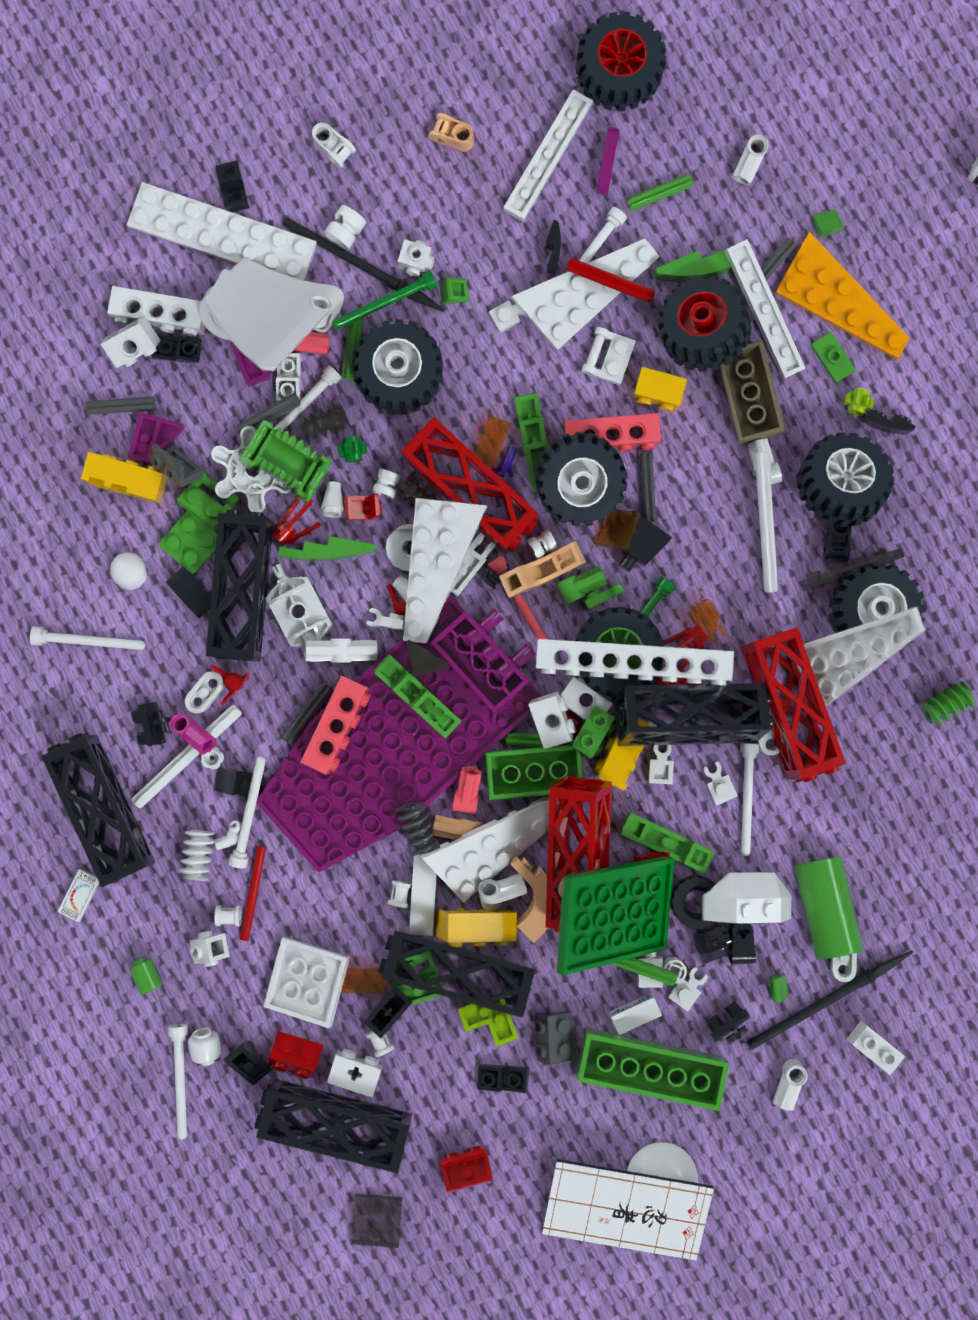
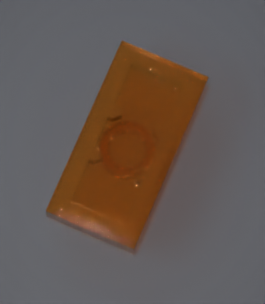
M491 415L488 418L474 454L487 466L495 468L511 423Z
M347 968L341 993H384L385 980L381 979L382 974L378 973L379 968Z

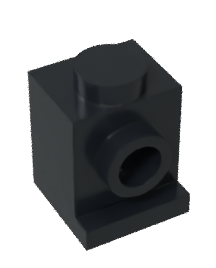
M720 926L700 934H693L694 943L703 964L730 955L728 947L732 945L727 931L722 932Z

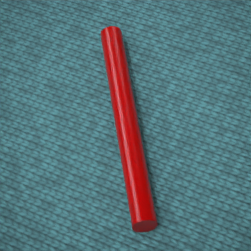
M257 846L240 934V940L249 941L266 852V847Z

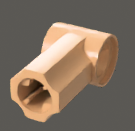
M436 815L433 826L434 836L458 840L463 834L480 827L482 822Z

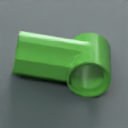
M597 566L578 576H571L556 585L566 605H569L578 599L584 598L586 594L607 585L602 570Z

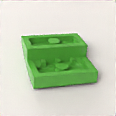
M431 951L404 959L413 970L415 965L429 961L428 966L422 969L424 974L418 975L423 981L439 977ZM399 963L396 971L403 969ZM391 982L392 988L397 986L413 1001L411 1005L441 996ZM441 982L431 985L442 988Z

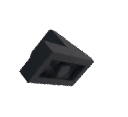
M219 767L214 791L248 797L253 773ZM265 775L262 776L261 785H260V789H259V793H258V798H259V796H260L261 793H262V788H263V782H264V776H265Z
M250 1040L241 1044L223 1059L228 1066L252 1085L272 1071L270 1065L255 1053Z

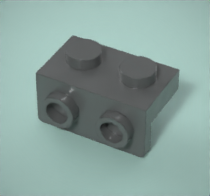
M157 444L151 446V464L180 488L203 478V469L175 447L164 451Z
M571 1012L535 1013L534 1030L536 1033L535 1054L537 1061L549 1065L573 1061Z

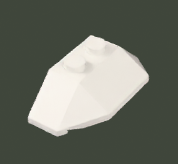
M774 872L728 873L710 891H707L702 896V920L727 923L784 922L791 919L792 895Z

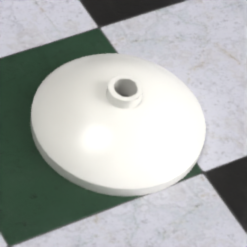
M667 1142L652 1143L640 1149L631 1159L627 1171L698 1183L697 1169L689 1154L679 1146Z

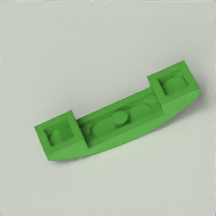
M629 812L620 831L621 835L658 852L668 851L670 857L702 873H706L715 853Z

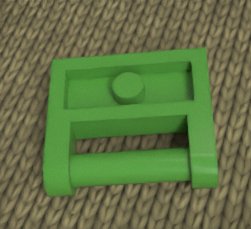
M203 470V478L192 482L179 496L177 503L215 531L218 527L219 513L233 510L241 498L233 494L228 498H222L227 502L224 507L200 489L204 484L216 494L215 487L217 483Z

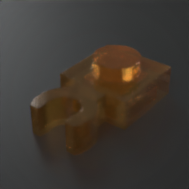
M704 599L687 612L695 625H698L703 631L707 629V638L711 642H717V639L714 637L716 630H719L724 636L727 634L726 629L716 623L721 617L709 599Z

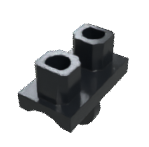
M157 702L138 705V709L131 712L132 721L135 724L142 723L144 731L137 733L136 736L138 744L149 747L166 743L164 733L167 732L165 724L171 721V717H163L162 709L158 710Z
M734 1001L724 1008L731 1017L730 1021L723 1024L717 1014L707 1020V1024L712 1032L711 1036L716 1042L732 1031L733 1034L726 1038L729 1045L736 1040L741 1045L745 1043L741 1036L749 1030L745 1025L738 1030L736 1028L751 1017L746 1009L743 1011Z

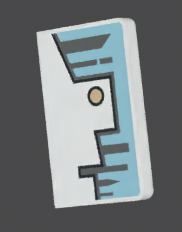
M652 993L609 1012L619 1035L662 1016Z

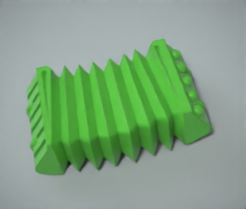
M262 420L258 429L255 430L253 438L247 447L244 448L243 455L239 459L249 470L257 467V473L261 470L264 471V475L270 472V478L276 476L277 482L282 481L283 486L287 485V491L293 489L294 497L305 502L312 498L332 463L324 455L316 457L317 450L310 452L311 445L304 447L303 439L296 441V435L289 437V431L281 434L280 427L274 430L273 424Z

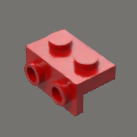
M278 1031L269 1056V1065L278 1072H285L287 1070L295 1073V1076L302 1079L314 1078L324 1044Z
M480 1146L468 1148L467 1153L460 1155L457 1152L448 1153L443 1156L444 1159L439 1160L447 1193L494 1181L488 1153L485 1148L481 1149Z

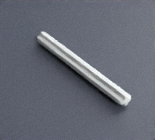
M760 452L755 454L763 580L764 591L772 593L778 591L770 461L768 452Z
M231 705L205 730L217 738L241 716L240 709L235 705ZM189 744L132 797L131 800L138 808L146 805L200 753Z

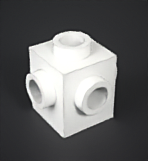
M404 239L397 262L399 269L405 270L410 276L419 277V275L427 270H432L435 257L432 256V249L427 243L419 240L412 242Z
M212 930L198 933L199 938L189 940L191 946L190 954L194 964L204 963V967L218 964V960L230 957L225 933L213 934Z

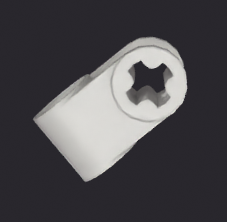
M318 123L312 129L315 146L338 168L341 169L343 162L348 156L356 152L351 142L337 133L330 125ZM321 134L329 135L328 139L324 141L319 140L318 136Z

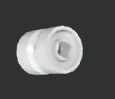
M341 205L334 215L335 221H331L323 233L331 242L348 251L356 240L354 235L360 234L366 225V221L355 210L346 205Z

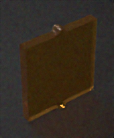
M616 510L613 514L609 512L605 515L606 519L599 526L600 530L595 545L628 550L632 536L636 533L635 528L640 513L625 510Z

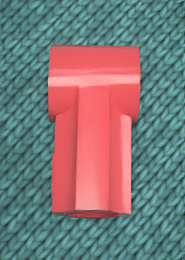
M310 332L292 353L305 352L327 356L330 334Z
M462 767L458 790L455 792L453 811L475 815L482 771L477 769V767Z

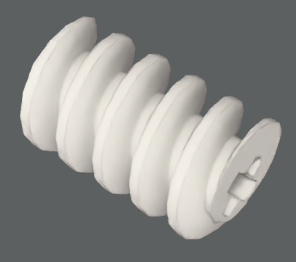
M202 830L185 831V834L190 836L191 839L185 840L183 843L190 847L189 849L182 850V853L187 855L188 858L182 859L180 862L187 866L186 868L179 869V872L185 875L184 878L189 880L207 881L208 876L202 873L210 871V868L204 864L210 863L211 858L205 854L213 852V849L207 845L213 844L215 841L208 835L215 833Z

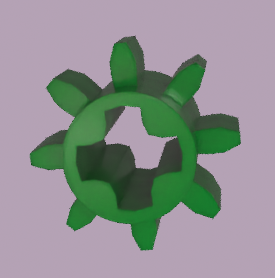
M359 436L343 438V445H337L339 457H345L346 463L362 461V454H367L365 441L360 442Z

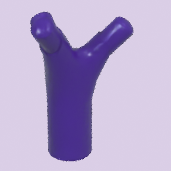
M508 446L503 461L492 470L494 473L501 471L499 475L501 478L504 477L507 471L511 478L514 477L512 462L517 448Z

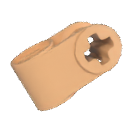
M437 114V122L433 131L429 132L428 137L434 142L447 145L459 151H469L474 145L472 127L446 114ZM461 135L469 136L466 140L458 139Z

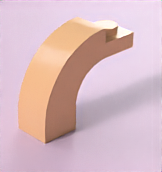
M575 541L536 561L518 566L499 576L508 597L511 598L552 581L586 563Z
M516 855L510 861V864L530 884L532 889L531 903L528 909L517 919V927L535 943L547 930L545 928L547 875L540 866L532 872L531 870L534 867L525 857L520 860Z

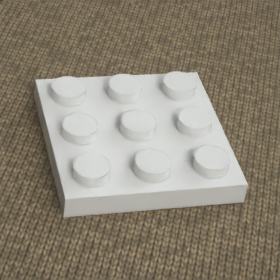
M282 937L264 1007L326 1028L332 1027L350 957L288 937Z

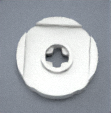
M413 524L399 526L392 532L386 543L387 556L392 564L406 572H409L411 554L403 551V546H407V542H412Z

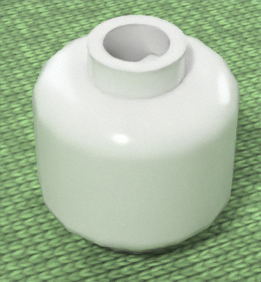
M200 1028L192 1033L188 1040L191 1060L202 1066L213 1064L221 1055L218 1033L210 1028Z

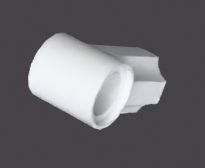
M754 135L749 139L733 173L732 178L743 185H751L759 165L768 150V141L764 136ZM751 146H759L761 152L755 153L752 151Z
M760 439L749 443L747 448L754 467L752 470L753 476L756 475L755 454L768 452L771 485L782 482L781 470L778 463L774 462L768 439Z
M520 874L499 881L484 880L478 888L481 906L489 911L499 908L501 902L527 894L524 879Z
M789 1059L782 1067L783 1073L772 1102L782 1109L793 1111L801 1087L806 1083L808 1075L800 1061ZM800 1069L797 1076H789L791 1070Z

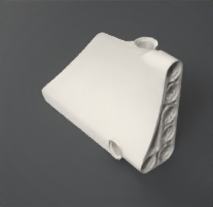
M246 258L240 260L231 270H222L215 285L206 297L205 304L225 334L244 355L263 370H275L313 329L322 333L332 326V322L338 319L344 295L341 289L334 285L313 283L289 277Z

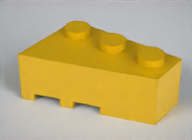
M88 451L81 480L93 487L160 504L167 476L153 466H148V469L139 467L140 464L126 460V462H122L110 455L103 454L102 456Z
M637 718L639 726H653ZM617 733L614 738L609 737L604 747L607 753L604 759L599 758L594 768V771L597 772L595 777L603 781H611L613 786L625 791L626 781L630 773L634 771L636 760L644 746H618Z
M436 908L435 937L447 942L450 946L461 947L465 942H471L472 946H485L486 942H494V945L507 946L508 942L516 941L517 912L497 909L492 911L486 909L465 910L462 908L445 911L442 908Z

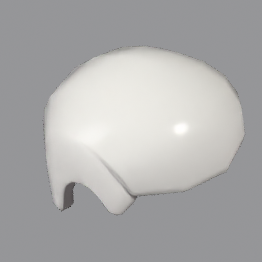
M125 552L118 554L111 562L110 573L112 579L122 589H137L147 578L146 564L136 553Z

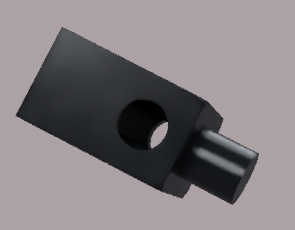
M635 512L617 548L625 554L618 565L627 572L631 571L636 562L645 567L673 537Z

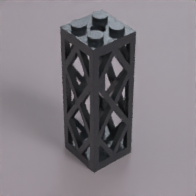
M226 510V513H219L206 656L218 659L261 662L273 522L261 512H250V515L240 514L241 511ZM241 532H243L242 536L230 550V546L232 545V543L235 541L238 535ZM254 533H259V540H258V541H257V539H256ZM247 539L255 557L242 575L239 576L231 559ZM255 566H256V570L253 572V574L250 576V578L247 580V582H246L245 584H243L244 581L247 579V577L250 575V573L253 571V569H254ZM229 577L233 587L226 595L227 578ZM255 580L252 602L247 590ZM235 593H237V595L235 596V598L233 599V601L230 603V605H229V606L227 607V609L225 610V607L227 606V604L230 602V600H231L232 597L235 595ZM241 601L249 620L238 635L234 637L226 618L237 603ZM222 638L227 648H221ZM249 641L248 650H243V648Z
M765 683L624 686L618 697L614 699L618 746L756 743L773 726V717L769 714L768 708L770 695L766 692ZM725 704H742L743 714ZM665 705H684L691 710L682 715ZM714 706L736 719L730 723L708 711V709ZM654 707L676 720L668 724L647 711ZM701 714L719 725H700L694 722L693 719ZM642 717L657 726L641 727L638 725L637 718Z
M79 733L70 737L69 743L62 745L58 743L47 748L48 753L41 757L102 888L156 862L98 736L89 735V733ZM70 760L75 763L73 780L69 773ZM81 767L95 776L92 797L78 788ZM100 784L104 790L102 803L98 801ZM81 797L90 802L91 805L82 800ZM108 802L110 803L112 810L108 808ZM107 814L116 819L118 823L109 818ZM96 817L100 819L99 836L95 830ZM106 823L121 833L119 853L104 844ZM126 841L129 845L128 859L125 858ZM106 852L118 859V862L108 857Z
M396 930L394 935H388L385 949L389 950L387 959L382 958L378 973L382 974L381 979L523 1018L535 969ZM404 941L423 946L401 953ZM432 951L451 973L423 981L404 959ZM444 953L484 964L459 971ZM398 963L413 980L395 976ZM491 968L511 990L484 998L464 975ZM505 970L520 973L518 984ZM457 978L473 997L431 985ZM515 995L512 1008L492 1003L493 1001Z
M274 1079L272 1084H268L266 1090L263 1091L260 1105H263L264 1108H261L254 1125V1129H258L256 1138L398 1174L412 1113L279 1079ZM291 1103H297V1104H295V1105H292V1106H289V1107H286V1108L284 1107L285 1105H288V1104H291ZM307 1108L317 1118L319 1123L303 1127L291 1112ZM317 1109L324 1110L332 1119L327 1120ZM284 1115L295 1127L286 1125L279 1116ZM351 1118H356V1119H358V1120H355V1121H352V1122H349V1123H346V1124L344 1123L345 1120H348V1119H351ZM369 1124L380 1137L363 1142L351 1129ZM378 1124L384 1125L392 1134L388 1135ZM323 1127L326 1128V1130L320 1132H313V1130H317ZM345 1131L354 1142L346 1140L340 1132ZM383 1142L388 1144L380 1148L372 1147Z

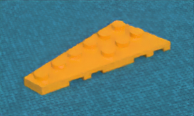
M809 231L775 294L898 360L910 338Z

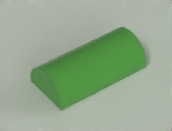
M572 745L546 749L532 748L486 752L489 800L549 795V787L565 776L583 778L581 752L574 749Z
M842 857L795 865L816 960L841 957L864 951Z

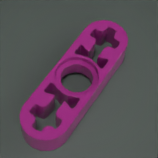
M608 127L597 194L608 195L620 130L617 128Z

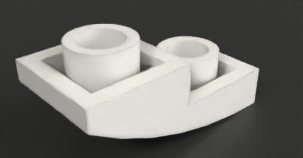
M290 353L277 367L276 401H281L293 393L300 399L301 353Z

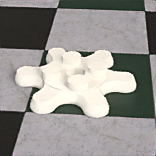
M246 426L240 432L241 445L238 449L229 450L220 445L214 447L211 452L212 459L216 463L224 465L227 470L226 478L216 484L215 492L220 498H228L235 492H241L246 495L248 509L251 512H262L265 509L264 496L268 490L275 489L280 493L288 494L293 489L287 491V485L283 486L282 481L277 482L276 476L270 478V472L264 475V471L261 470L255 477L247 474L245 471L246 467L239 459L243 455L244 448L247 447L253 438L256 429L252 426Z

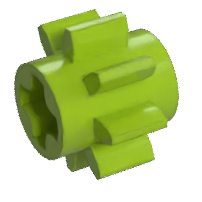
M853 388V392H848L843 405L849 406L847 412L856 416H864L865 412L870 411L874 405L875 399L869 398L871 392L863 388Z

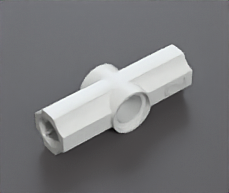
M351 639L305 641V661H330V663L376 661L377 641H351Z

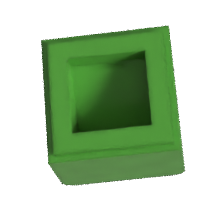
M835 209L812 216L818 238L839 233L844 228L843 222Z
M445 278L439 282L442 305L469 302L466 279Z
M786 974L770 975L771 999L776 1003H781L788 998Z

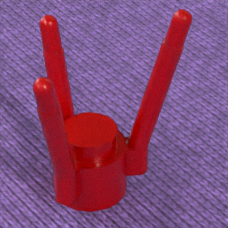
M296 498L281 520L275 525L276 528L272 531V534L283 545L288 542L293 544L299 538L321 526V523L318 522L294 535L296 530L292 525L313 504V500H309L288 522L286 520L300 501Z
M696 625L692 629L688 627L684 631L663 640V643L665 645L684 637V642L675 648L687 646L689 649H703V643L708 638L702 628ZM685 659L677 670L682 672L689 664V661Z
M214 665L210 666L211 670L225 678L224 684L229 693L220 701V704L224 705L232 696H235L236 691L244 687L245 681L249 679V673L246 672L242 676L239 673L225 672Z

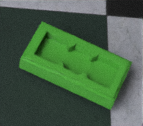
M829 332L810 345L835 384L856 371L832 332Z

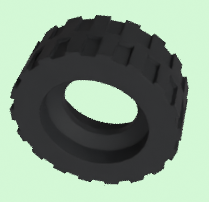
M695 875L687 876V878L681 879L675 885L673 893H671L670 905L673 914L682 924L692 929H704V927L712 926L711 924L716 923V921L702 920V913L690 912L685 904L686 897L690 892L700 890L706 893L714 887L715 882L705 876Z

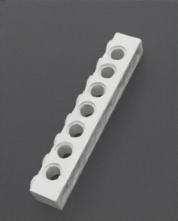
M538 639L536 668H541V673L556 674V669L565 670V675L580 676V671L590 672L589 676L604 677V673H614V678L628 679V674L638 675L639 680H653V676H663L662 681L677 682V677L687 678V683L701 684L702 679H711V684L726 685V680L732 681L734 651ZM560 650L568 654V661L563 665L555 661V654ZM589 652L592 655L593 661L589 666H583L579 663V655L581 653ZM608 653L614 654L617 658V663L612 668H608L603 664V657ZM631 655L640 657L641 665L639 668L631 669L628 667L627 659ZM658 656L665 660V667L660 671L654 670L651 665L652 660ZM681 658L689 661L690 667L686 672H679L676 668V663ZM704 660H710L714 664V669L709 674H705L701 670V663Z

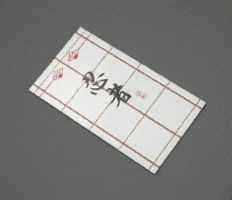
M557 1159L542 1234L697 1261L714 1193V1186Z

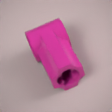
M179 713L171 719L170 729L172 732L180 736L202 755L211 752L215 747L216 738L187 715Z

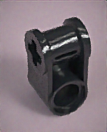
M851 523L844 527L842 533L835 531L834 524H827L823 560L835 558L848 562L851 551Z
M729 923L728 935L732 945L728 946L729 951H731L729 955L730 964L756 963L754 930L751 924ZM740 925L746 928L742 930L741 935L736 932V930L740 929Z

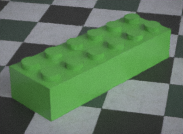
M585 1028L576 1077L578 1082L720 1111L729 1062L723 1056Z

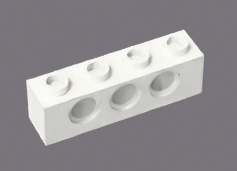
M112 286L107 314L117 324L128 325V322H134L145 316L151 326L160 327L161 331L167 333H174V330L183 331L184 335L196 337L197 334L204 335L205 326L199 316L201 301ZM140 305L138 312L131 313L133 306ZM157 309H163L161 316L153 317ZM186 313L184 320L176 321L178 314Z

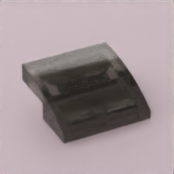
M355 1194L351 1244L399 1248L403 1197Z

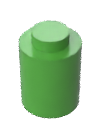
M144 956L132 962L133 967L129 971L140 995H144L163 985L151 959L146 960Z

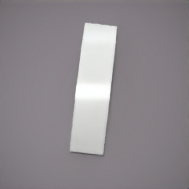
M437 841V844L432 849L428 850L429 853L439 848V841ZM420 854L414 856L409 934L433 936L437 874L422 859Z

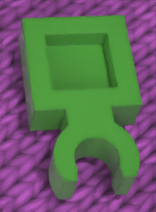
M620 583L601 593L597 589L587 594V600L583 603L588 611L623 593L624 590Z

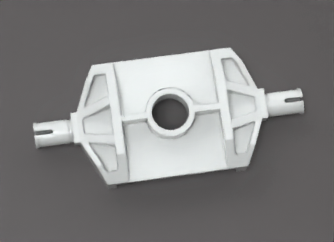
M281 564L272 567L271 569L278 581L276 586L269 592L266 600L291 647L305 646V641H321L333 624L325 612L309 578H288ZM296 605H302L305 609V614L301 618H295L292 614V610Z

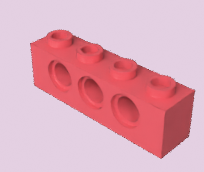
M659 413L567 420L564 422L565 434H569V436L575 435V432L596 434L597 437L606 439L615 449H618V452L632 451V447H641V450H653L661 442ZM631 429H638L641 432V438H632L629 431ZM608 431H615L618 434V439L611 441L607 438L606 433Z
M344 676L340 677L300 763L326 775H329L331 771H336L340 763V759L337 757L341 749L345 751L351 739L348 737L351 728H356L361 716L358 715L361 706L366 707L370 699L369 688ZM346 698H351L354 703L353 708L346 712L342 708V702ZM337 719L343 723V729L339 733H335L332 730V723ZM326 741L331 742L333 745V751L329 755L324 754L322 751V744Z

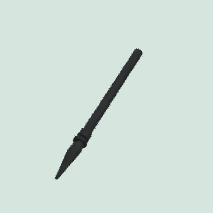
M286 217L283 220L282 225L302 237L317 241L318 246L386 283L393 290L396 291L408 286L406 281H401V279L383 272L290 218ZM421 291L407 296L410 300L444 312L443 308Z
M911 950L883 962L871 970H865L864 973L855 977L851 982L747 1041L752 1050L858 988L870 984L869 982L874 983L876 978L887 973L911 955L913 951Z

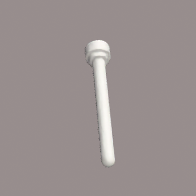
M616 207L610 209L607 214V223L579 261L589 263L612 230L623 225L627 216Z
M328 365L322 371V379L300 400L301 405L288 412L274 427V430L280 427L282 433L328 385L331 386L333 383L336 385L342 377Z
M35 626L31 628L30 644L38 646L47 644V642L143 650L146 646L145 642L140 640L50 633L48 630H44L43 627Z
M740 743V753L744 757L741 854L743 856L750 854L753 770L754 758L759 753L758 743Z
M259 756L256 759L237 848L233 850V854H230L228 865L235 868H247L249 858L245 851L266 762L263 756Z
M171 1024L168 1026V1036L171 1037V1041H174L177 1136L183 1140L187 1137L183 1040L188 1035L187 1024H181L182 1027H177V1024Z

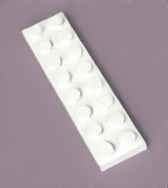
M144 182L140 186L127 223L128 228L234 264L247 258L275 272L299 280H305L317 246V241Z

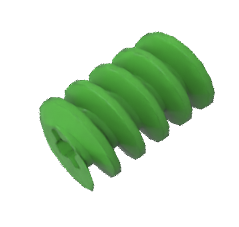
M960 681V684H953L952 689L946 688L943 693H937L935 698L929 697L927 702H920L919 706L930 724L935 722L938 726H941L942 717L949 722V713L958 717V708L965 713L967 712L966 704L971 708H975V703L969 687L963 681Z

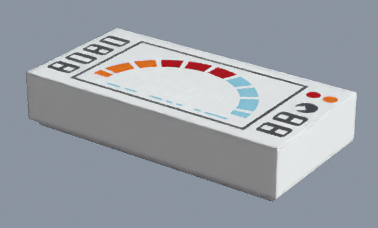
M79 869L58 912L80 922L99 885L97 877L83 869Z

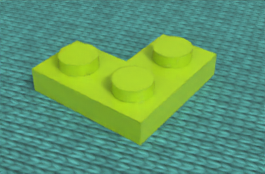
M504 998L492 1002L507 1007ZM473 1004L457 1009L465 1032L488 1024L496 1047L518 1039L516 1029L509 1014Z

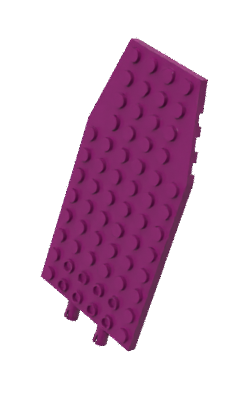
M450 595L443 605L438 621L427 643L403 641L402 638L354 681L369 688L368 693L371 696L366 707L361 706L358 715L361 717L356 728H351L348 737L351 739L345 751L341 749L337 757L340 759V763L336 771H331L329 775H326L300 763L326 709L325 707L309 722L288 756L280 765V768L269 781L256 803L318 873L401 829L406 820H398L403 811L396 812L395 809L410 802H423L427 807L460 777L462 767L472 766L531 713L530 701L541 697V694L523 675L520 667L535 656L536 653L531 649L526 655H523L530 649V646L525 643L512 657H507L489 637V632L504 620L501 614L492 620L499 613L495 608L483 620L475 622ZM388 654L461 720L459 725L446 739L373 672ZM351 698L343 700L342 708L344 711L347 712L353 708L354 703ZM339 719L335 720L332 723V730L335 733L342 731V721ZM329 741L322 744L324 754L329 755L333 751V745Z

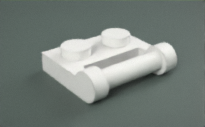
M596 327L594 333L596 337L586 364H583L581 372L620 386L636 341L609 332L607 329ZM604 339L611 341L600 370L595 368Z

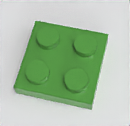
M187 511L158 545L195 576L215 553L217 533Z

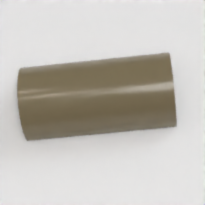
M763 340L749 343L745 348L741 347L743 353L738 358L733 357L732 363L727 366L725 364L720 365L736 434L741 445L760 439H770L786 431Z

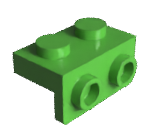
M594 706L575 738L572 747L581 752V756L587 760L592 759L593 756L597 757L603 748V745L600 743L605 736L609 737L615 727L612 724L615 717Z

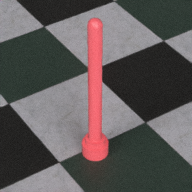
M503 555L487 564L489 569L499 576L507 573L508 569L507 561ZM522 595L512 597L537 640H548Z

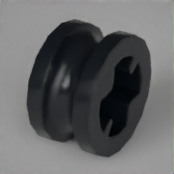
M486 568L485 574H480L479 577L495 590L496 584L501 583V580L493 571Z

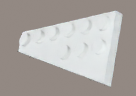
M642 239L587 264L633 282L660 256L646 239ZM566 272L513 295L511 299L547 341L558 350L621 292L574 273Z
M416 498L403 641L427 643L429 641L439 614L449 596L450 589L456 580L471 541L478 530L479 523L488 505Z
M917 607L804 644L826 707L925 631ZM798 666V669H799V671H800V673H801L802 668H801L800 666Z
M549 795L531 802L527 808L518 812L514 810L508 813L507 817L499 821L495 819L463 834L460 839L451 843L445 842L440 845V848L430 853L427 851L420 854V856L463 902H466L479 890L481 882L495 877L510 864V861L516 855L518 857L548 831Z

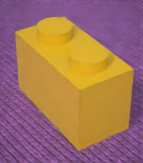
M642 367L633 399H637V403L640 405L650 406L652 403L659 405L660 410L673 412V409L678 410L680 407L687 379Z

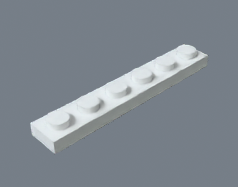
M574 89L572 90L506 202L503 211L524 222L593 105V100Z
M748 239L726 249L724 252L781 378L785 379L805 369Z

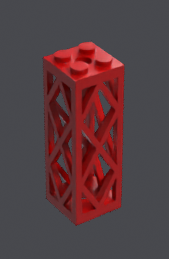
M435 417L401 451L403 459L450 502L465 503L450 488L469 492L472 504H478L476 493L503 499L509 521L483 515L478 529L505 554L509 550L513 553L522 543L521 537L525 533L529 536L538 526L539 513ZM437 437H439V438H441L443 441H438V440H435V439H436ZM430 445H432V446H437V447H442V448H446V449H451V450H454V451L445 450V449H440V448H435V447H430ZM423 452H425L429 469L418 459ZM430 452L459 458L465 479L436 473ZM467 463L488 483L473 481ZM513 506L522 513L518 520L516 519ZM494 529L502 530V531H507V532H506L503 536H501V535H500L496 530H494Z
M798 627L740 646L752 683H763V678L766 692L770 695L768 708L773 717L772 738L775 747L779 750L778 756L786 779L795 780L796 783L802 781L805 783L817 779V775L824 773L827 775L839 771L838 766L844 765L846 762ZM780 650L785 654L787 662L779 656ZM767 654L772 657L770 669L766 661ZM778 663L789 671L786 687L775 679ZM798 666H800V667L802 668L801 673H800V671H799V669H798ZM794 681L798 690L797 697L791 693ZM777 689L784 694L783 699L778 695ZM790 700L795 704L794 708L789 705ZM801 710L806 713L808 720L800 714ZM788 712L793 715L791 728L787 721ZM799 721L809 728L806 746L796 739ZM814 738L819 749L818 756L812 752ZM798 749L804 753V757L799 754Z
M565 776L549 787L545 928L554 929L555 932L559 933L563 879L566 875L581 873L578 864L584 856L588 860V871L609 867L611 781ZM582 802H590L589 820L581 807ZM575 812L587 833L585 837H583L573 817ZM570 829H572L579 842L573 854L570 851Z

